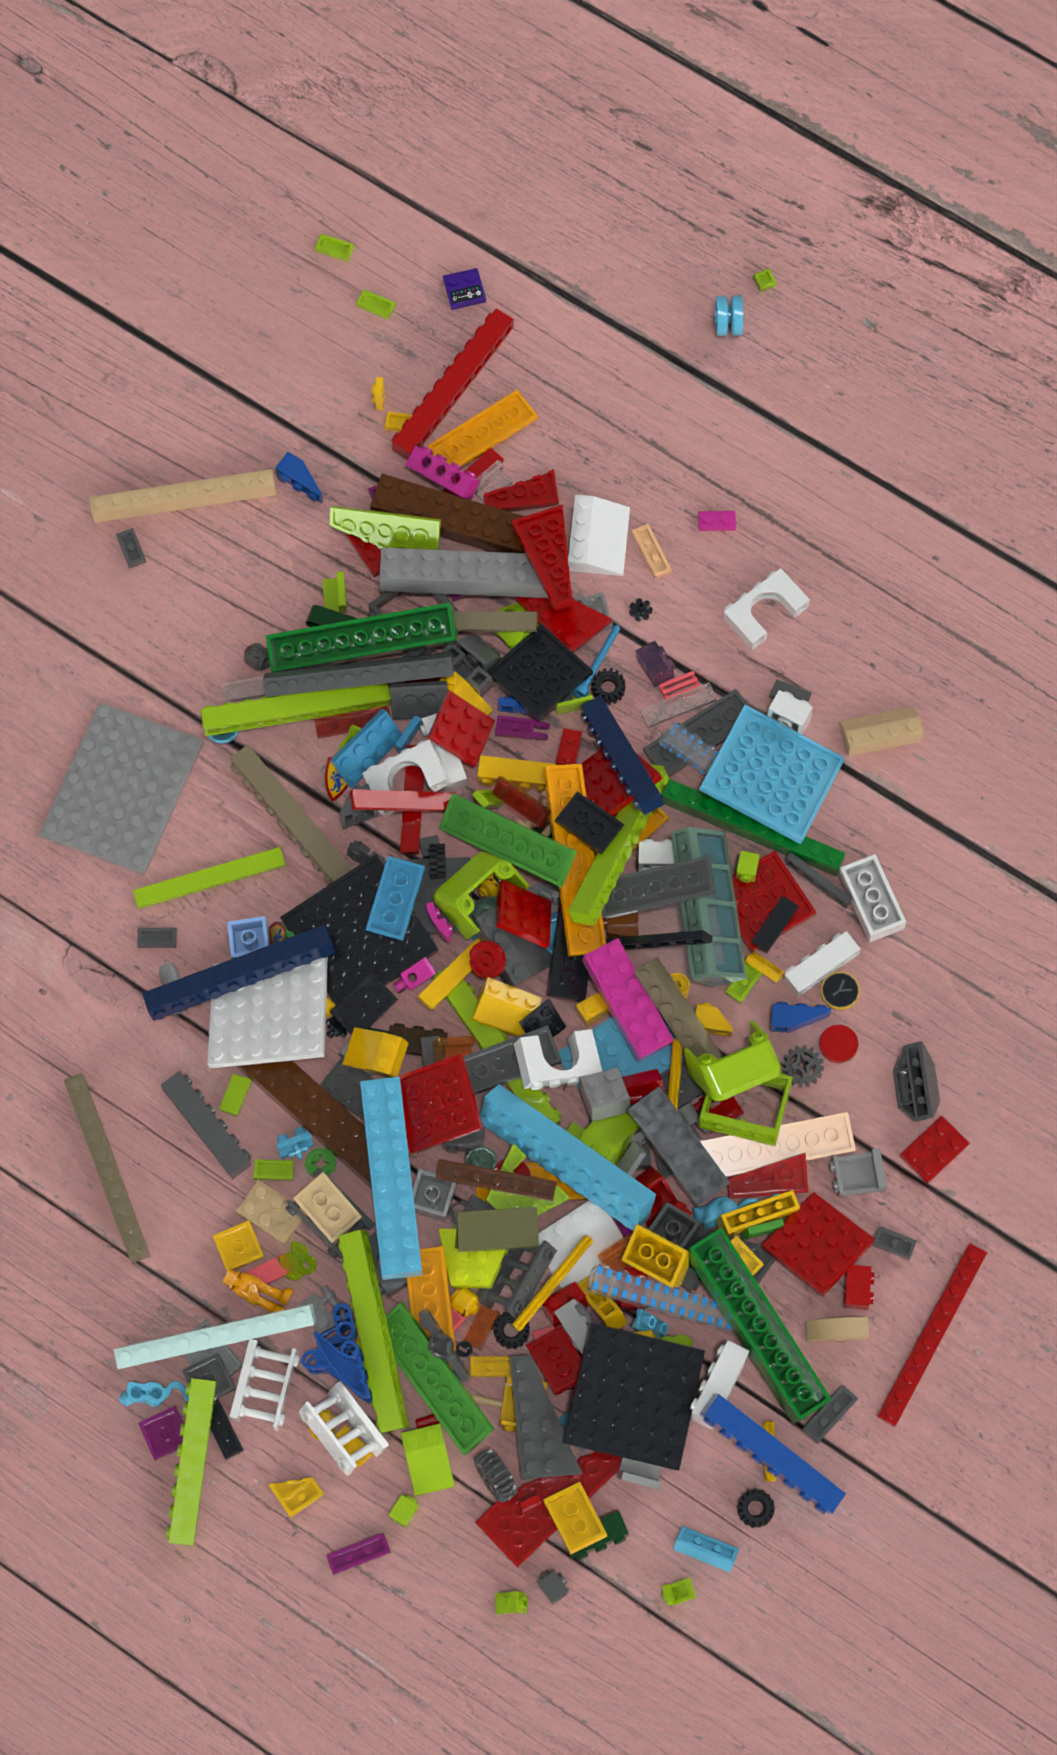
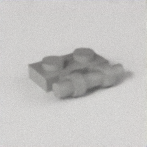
M327 1285L320 1289L324 1294L322 1298L319 1299L316 1293L299 1303V1306L313 1304L317 1322L313 1327L319 1334L335 1326L333 1312L329 1314L324 1305L329 1302L334 1309L339 1304L335 1298L336 1294ZM341 1310L340 1314L343 1321H346L345 1310Z

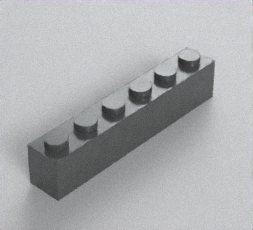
M178 1071L161 1084L162 1090L233 1180L251 1166L249 1160L251 1156L245 1148L243 1150L239 1148L237 1144L240 1142L233 1133L229 1135L226 1131L228 1127L222 1119L218 1120L214 1116L216 1111L213 1107L203 1102L204 1096L199 1089L194 1090L191 1084L193 1082L188 1075L185 1074L183 1076Z

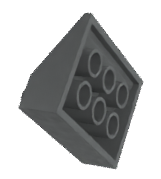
M497 907L473 920L480 929L476 934L480 942L484 940L496 942L504 951L506 965L500 977L505 984L515 987L551 966L552 954L547 949L496 927Z

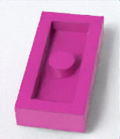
M698 511L699 531H736L735 511Z

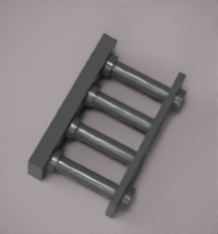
M317 1168L312 1175L316 1177L322 1170ZM336 1185L362 1215V1218L347 1233L361 1229L371 1230L376 1224ZM290 1200L283 1202L287 1206L285 1208L286 1211L293 1217L296 1215L329 1248L327 1252L333 1258L343 1259L338 1242L335 1245L331 1243L323 1232L313 1224L309 1216L306 1217L299 1210L300 1206L295 1201L293 1203Z
M545 1240L539 1248L509 1249L501 1262L502 1266L492 1288H480L478 1291L479 1302L489 1309H492L495 1302L506 1306L504 1310L517 1319L525 1309L557 1250ZM524 1251L536 1254L531 1264L519 1261ZM514 1268L525 1271L520 1282L509 1278ZM505 1285L516 1289L511 1299L500 1296Z

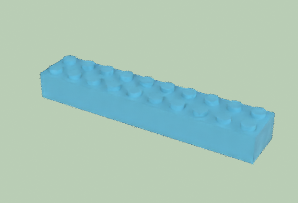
M400 1077L360 1081L382 1279L389 1280L421 1276L423 1274Z
M498 1084L484 1097L480 1117L485 1128H488L509 1144H515L530 1160L535 1161L546 1171L552 1173L560 1181L566 1183L577 1193L583 1195L633 1232L637 1224L642 1226L649 1219L656 1197L653 1191L502 1085Z

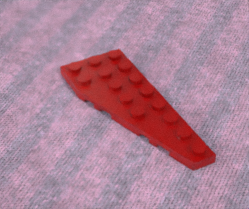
M597 1451L588 1456L586 1455L577 1460L582 1471L581 1475L539 1478L518 1488L517 1494L509 1501L504 1503L497 1501L475 1524L518 1568L558 1530L543 1499L578 1482L581 1483L590 1499L619 1471L622 1457ZM536 1494L539 1495L541 1504L522 1512L520 1502Z

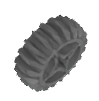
M491 1449L480 1452L474 1459L480 1478L497 1501L502 1503L509 1501L517 1494L516 1484L511 1473L496 1452Z

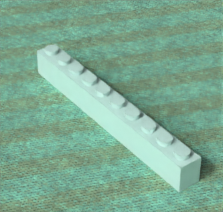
M310 1303L120 1346L114 1349L117 1368L122 1369L312 1326L317 1322L313 1304Z

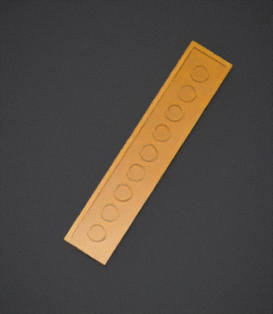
M582 764L545 766L543 769L553 840L577 851L564 886H559L568 957L583 956L606 944L602 912L595 926L574 923L568 912L595 859L594 850L555 822L557 816L577 791L586 797Z

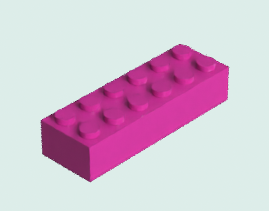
M617 938L584 955L582 962L636 1061L639 1062L672 1045L674 1039L654 1002L635 975L634 971L636 970L620 940Z

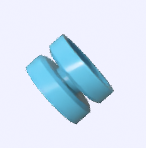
M733 295L730 299V307H728L726 296H716L714 323L716 324L717 336L727 335L728 324H730L733 336L743 335L742 295Z

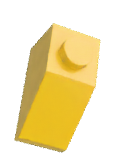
M710 1003L697 1004L696 1016L708 1034L732 1037L733 1027L717 1007Z

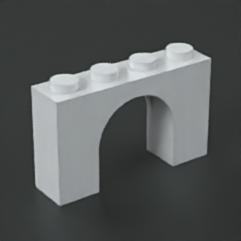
M781 568L777 571H772L766 580L756 583L752 588L753 590L749 593H743L736 603H730L724 609L723 620L751 650H754L767 638V632L751 613V608L756 602L762 599H774L780 602L794 618L809 607L810 599Z
M430 739L420 741L417 746L411 749H404L399 755L388 757L383 763L367 768V771L362 773L371 790H393V781L396 774L407 766L420 767L429 787L434 792L452 784L438 750ZM378 810V812L384 817L396 812Z
M592 1029L574 1031L568 1037L572 1055V1066L569 1070H557L546 1062L538 1036L520 1037L514 1043V1048L524 1089L538 1090L543 1088V1086L555 1088L566 1083L568 1086H572L580 1082V1077L602 1072Z

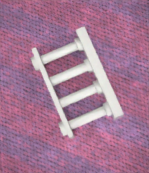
M249 1340L230 1413L232 1421L239 1422L240 1417L248 1416L274 1422L273 1428L276 1431L279 1430V1426H283L285 1421L283 1410L294 1367H298L300 1355H297V1349L292 1348L291 1355L261 1349L257 1340ZM262 1357L289 1363L286 1375L257 1369L254 1366L255 1358ZM255 1376L284 1383L281 1395L251 1388L249 1385L250 1378ZM249 1396L279 1402L276 1414L246 1408V1405H244L245 1397L249 1398Z
M339 1381L328 1392L329 1398L314 1407L307 1401L298 1413L337 1462L339 1469L346 1476H349L357 1467L355 1463L357 1460L370 1452H373L378 1457L386 1450L389 1444L342 1382ZM336 1404L342 1413L324 1423L318 1414L331 1405ZM348 1420L354 1429L337 1439L330 1430ZM360 1436L366 1445L349 1456L343 1445Z

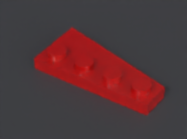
M554 469L546 474L533 476L532 479L516 482L515 485L505 486L483 494L485 505L505 511L559 505Z
M804 1152L729 1177V1198L771 1196L777 1193L780 1195L791 1190L795 1194L809 1193L806 1153Z

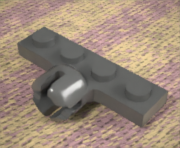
M424 1310L419 1313L421 1318L419 1320L420 1324L425 1330L428 1329L432 1335L428 1342V1349L432 1352V1355L436 1358H443L448 1364L450 1363L454 1369L453 1372L461 1382H467L473 1377L454 1349L453 1339L449 1335L444 1334L430 1310Z

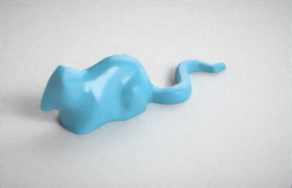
M718 1197L706 1206L693 1208V1217L703 1224L704 1229H710L717 1225L716 1220L720 1215L760 1202L761 1200L749 1198L738 1205L728 1197Z
M178 1381L171 1382L166 1388L155 1382L145 1384L129 1382L127 1390L120 1394L119 1402L125 1407L133 1403H144L152 1407H158L169 1397L172 1389L180 1390L187 1402L189 1395H186V1387Z

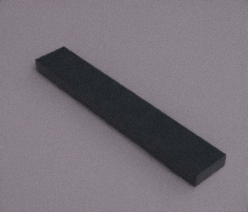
M704 930L605 939L607 944L618 938L624 950L709 944L712 943L713 936Z

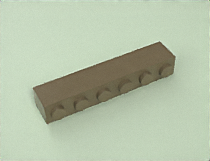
M655 957L634 971L684 1049L688 1048L696 1057L706 1053L714 1055L716 1058L721 1056L720 1051L658 957Z

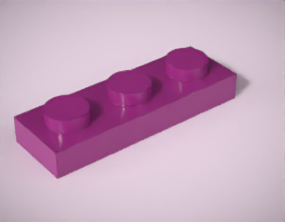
M382 1533L327 1554L326 1557L333 1575L388 1555L391 1551L385 1535Z

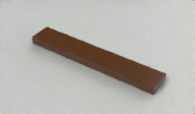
M439 1159L436 1173L437 1180L553 1202L557 1181Z

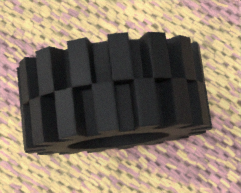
M604 668L603 672L599 670L592 680L593 697L601 695L604 702H607V705H611V702L616 704L617 700L620 701L622 699V696L625 694V679H623V675H619L618 670L613 672V668H610L609 671ZM605 681H612L616 688L612 692H605L602 690L601 685Z
M445 843L429 844L430 879L446 878Z
M504 1312L503 1315L498 1316L497 1321L495 1320L494 1323L496 1341L502 1347H507V1349H517L518 1346L522 1347L523 1343L527 1342L530 1334L529 1322L519 1331L517 1336L508 1337L504 1333V1327L508 1323H514L516 1319L511 1314Z
M758 1489L749 1490L747 1493H744L737 1506L740 1520L746 1526H751V1528H761L771 1521L775 1510L774 1501L770 1498V1495L766 1494L764 1490L759 1491ZM752 1501H759L763 1504L764 1512L760 1516H753L749 1513L748 1505Z

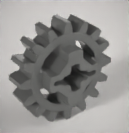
M796 1045L795 1051L789 1049V1055H784L783 1059L785 1061L782 1062L781 1066L786 1068L782 1070V1073L793 1077V1086L797 1082L799 1083V1088H802L804 1083L807 1087H810L811 1081L816 1084V1077H822V1073L819 1071L824 1070V1066L820 1065L824 1060L818 1059L820 1053L816 1052L814 1054L813 1047L807 1050L806 1045L803 1046V1049ZM796 1057V1062L790 1065V1061ZM800 1061L803 1066H806L805 1070L801 1066L799 1067ZM816 1067L815 1072L810 1076V1070Z

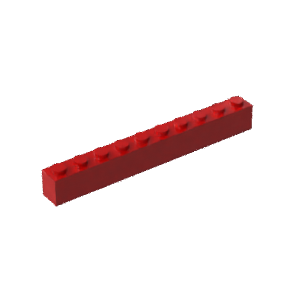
M497 308L493 313L490 312L487 315L485 323L476 329L472 340L469 339L466 342L465 349L461 353L459 352L454 358V363L445 369L444 376L441 379H437L430 393H426L423 403L420 406H416L412 413L413 416L405 420L399 433H395L391 440L393 451L408 460L415 445L420 448L423 446L514 328L513 318Z

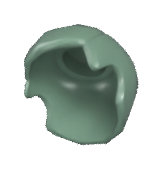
M487 895L485 899H478L472 911L473 918L475 919L497 907L498 899L491 895Z
M477 1146L468 1153L465 1164L495 1169L497 1157L490 1148Z

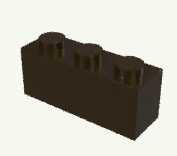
M394 1023V1025L389 1026L388 1034L402 1037L408 1042L406 1055L421 1056L419 1040L421 1037L440 1036L443 1059L445 1058L448 1033L444 1032L443 1029L433 1028L431 1031L424 1030L425 1028L422 1026L408 1028L401 1023Z

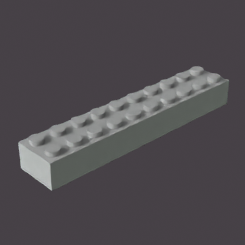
M381 548L380 591L548 598L526 553Z

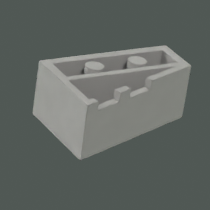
M572 1299L554 1313L562 1323L566 1333L572 1338L571 1341L574 1347L582 1353L589 1323H595L585 1306Z

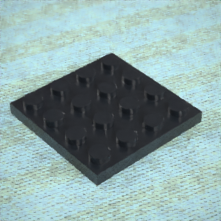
M540 624L537 627V632H531L487 670V673L493 677V680L539 722L558 703H561L580 684L586 681L593 674V670L543 624Z

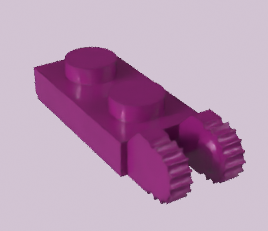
M498 715L495 735L546 741L548 740V735L534 732V728L548 730L550 724L538 722L535 719Z

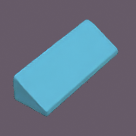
M684 1526L681 1527L673 1548L675 1551L727 1572H731L739 1548Z

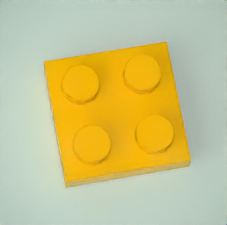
M249 1220L213 1235L226 1271L229 1268L234 1271L265 1258Z

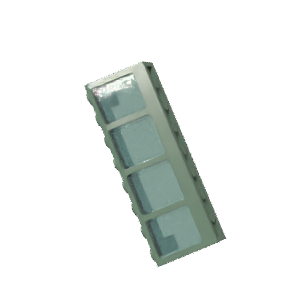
M685 827L671 831L675 863L709 856L711 858L716 895L681 902L685 932L704 930L713 936L712 943L687 945L691 979L711 988L747 979L726 832L694 827Z

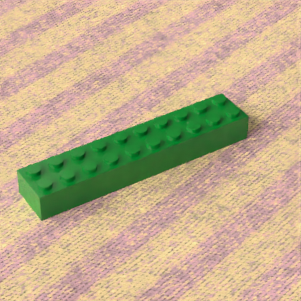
M449 602L266 635L271 672L322 667L457 643L458 634L453 605Z
M721 1227L688 1248L689 1262L744 1348L750 1351L749 1356L792 1423L801 1421L831 1401L830 1395L723 1228Z

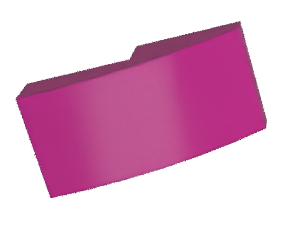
M433 902L426 903L427 914L433 927L446 942H451L450 935H453L451 923L447 924L446 918L441 919L439 908H435Z

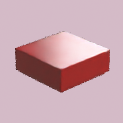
M536 1494L521 1501L520 1507L522 1512L540 1505L541 1499Z

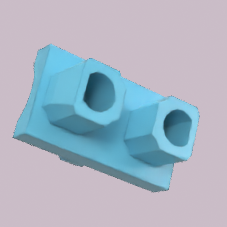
M301 1126L295 1129V1137L288 1139L286 1134L277 1136L278 1144L276 1146L281 1159L288 1156L292 1158L296 1155L299 1160L303 1159L301 1153L308 1151V1148L314 1146L310 1132Z
M637 1309V1318H634L632 1325L635 1331L653 1330L658 1339H660V1336H666L669 1324L642 1309Z

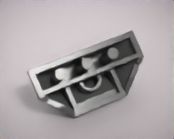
M922 1041L904 1045L901 1050L902 1053L893 1069L898 1108L915 1122L934 1118L940 1104L935 1064Z

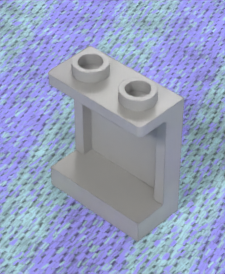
M880 1148L872 1149L869 1153L841 1157L833 1155L832 1161H829L830 1172L834 1173L835 1180L832 1181L833 1190L838 1193V1198L882 1192L887 1188Z

